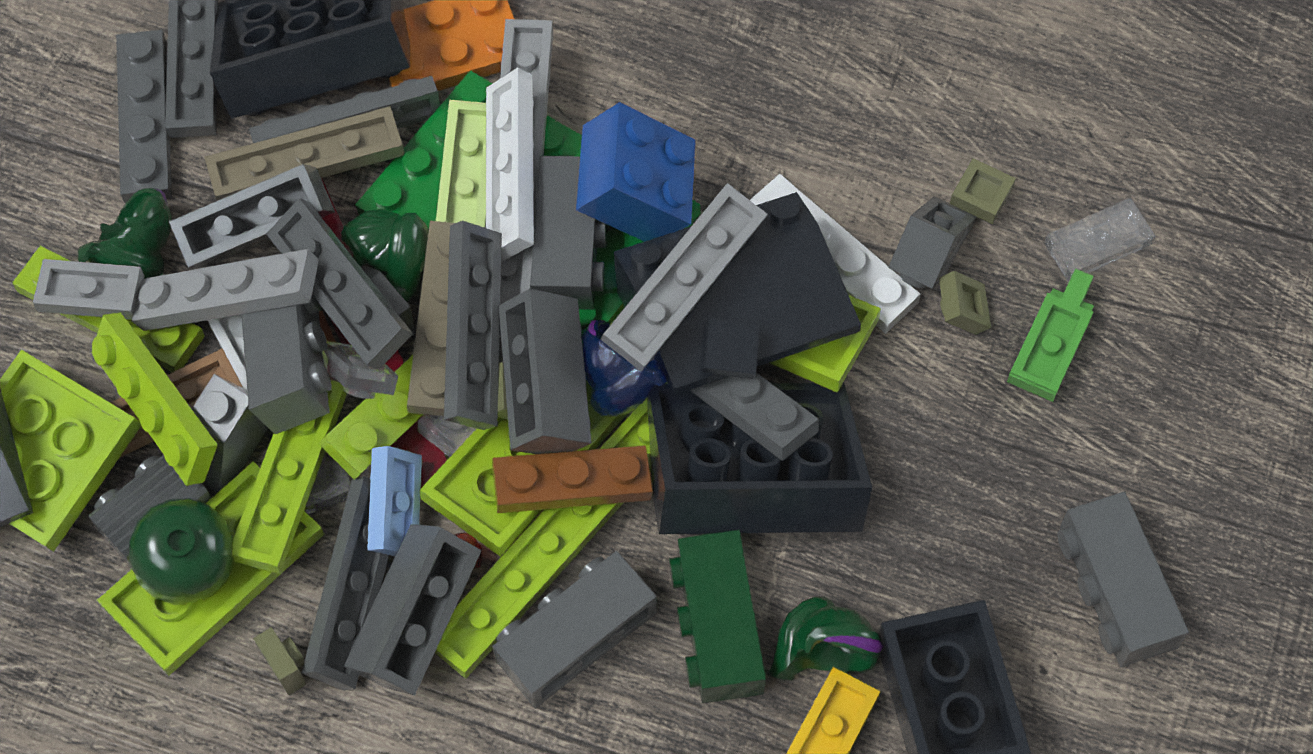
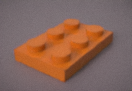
M433 0L404 9L410 41V68L389 77L388 80L391 87L398 86L408 79H422L433 76L437 91L458 85L470 70L481 77L501 72L505 20L514 19L507 0Z

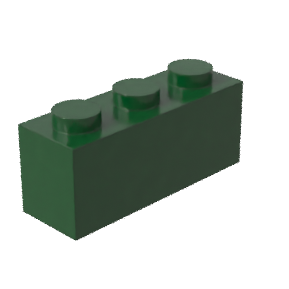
M735 530L677 539L678 557L669 558L673 589L683 588L686 605L677 607V616L681 638L691 637L694 655L685 657L689 688L699 687L702 704L764 695L766 678L740 531Z

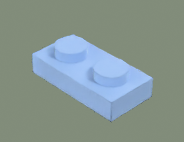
M390 446L372 448L368 551L396 556L410 525H419L422 455Z

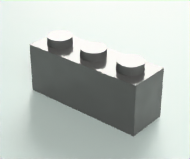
M540 156L530 288L578 299L579 309L594 310L595 292L604 291L605 268L604 262H597V248H606L607 224L576 210L580 156Z
M302 164L169 221L187 266L206 268L271 240L266 233L299 198L310 203L321 218L335 211L317 168Z
M530 288L499 305L510 450L530 454L575 451L591 444L578 299Z
M313 294L310 303L241 314L249 410L274 434L329 413L327 391L331 390L332 385L329 373L324 366L323 351L327 349V340L320 327L319 311H322L323 307Z
M1124 491L1068 509L1057 533L1058 542L1065 558L1074 560L1080 577H1078L1080 594L1087 606H1094L1101 622L1098 625L1099 636L1107 653L1115 654L1121 668L1178 649L1189 631L1126 492Z
M411 524L344 667L384 688L415 696L482 550L441 527Z
M617 550L606 559L600 556L589 562L579 573L580 579L565 591L562 588H558L549 593L539 603V611L524 622L516 620L510 623L497 636V643L492 646L496 662L535 709L657 614V596Z

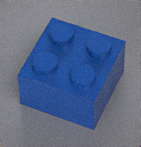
M621 102L617 103L583 125L576 210L642 241H648L691 225L696 140Z

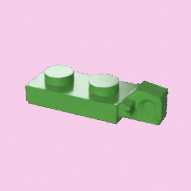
M1075 268L1064 293L1054 288L1051 293H1047L1007 380L1008 383L1049 401H1054L1093 315L1094 305L1085 302L1084 299L1094 276Z

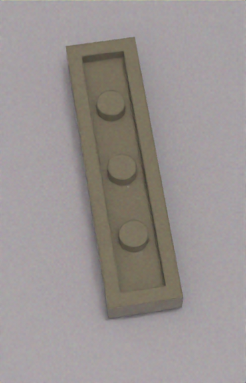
M389 106L205 156L204 158L215 198L218 201L302 164L316 167L320 177L323 178L403 156L404 149L391 107Z
M430 221L407 402L408 413L444 416L450 225L455 223Z

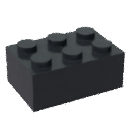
M985 600L881 622L879 635L884 648L880 653V658L907 754H1031Z

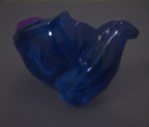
M595 320L590 322L581 335L586 381L592 387L590 404L601 416L613 417L629 414L643 404L655 384L663 386L667 382L664 370L658 368L659 366L655 360L650 361L642 372L601 340L610 324L605 320Z

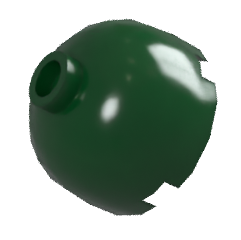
M191 498L169 499L151 507L137 521L129 541V563L139 585L153 598L172 605H184L185 603L196 602L213 596L228 581L235 563L232 555V541L234 537L226 520L210 505Z

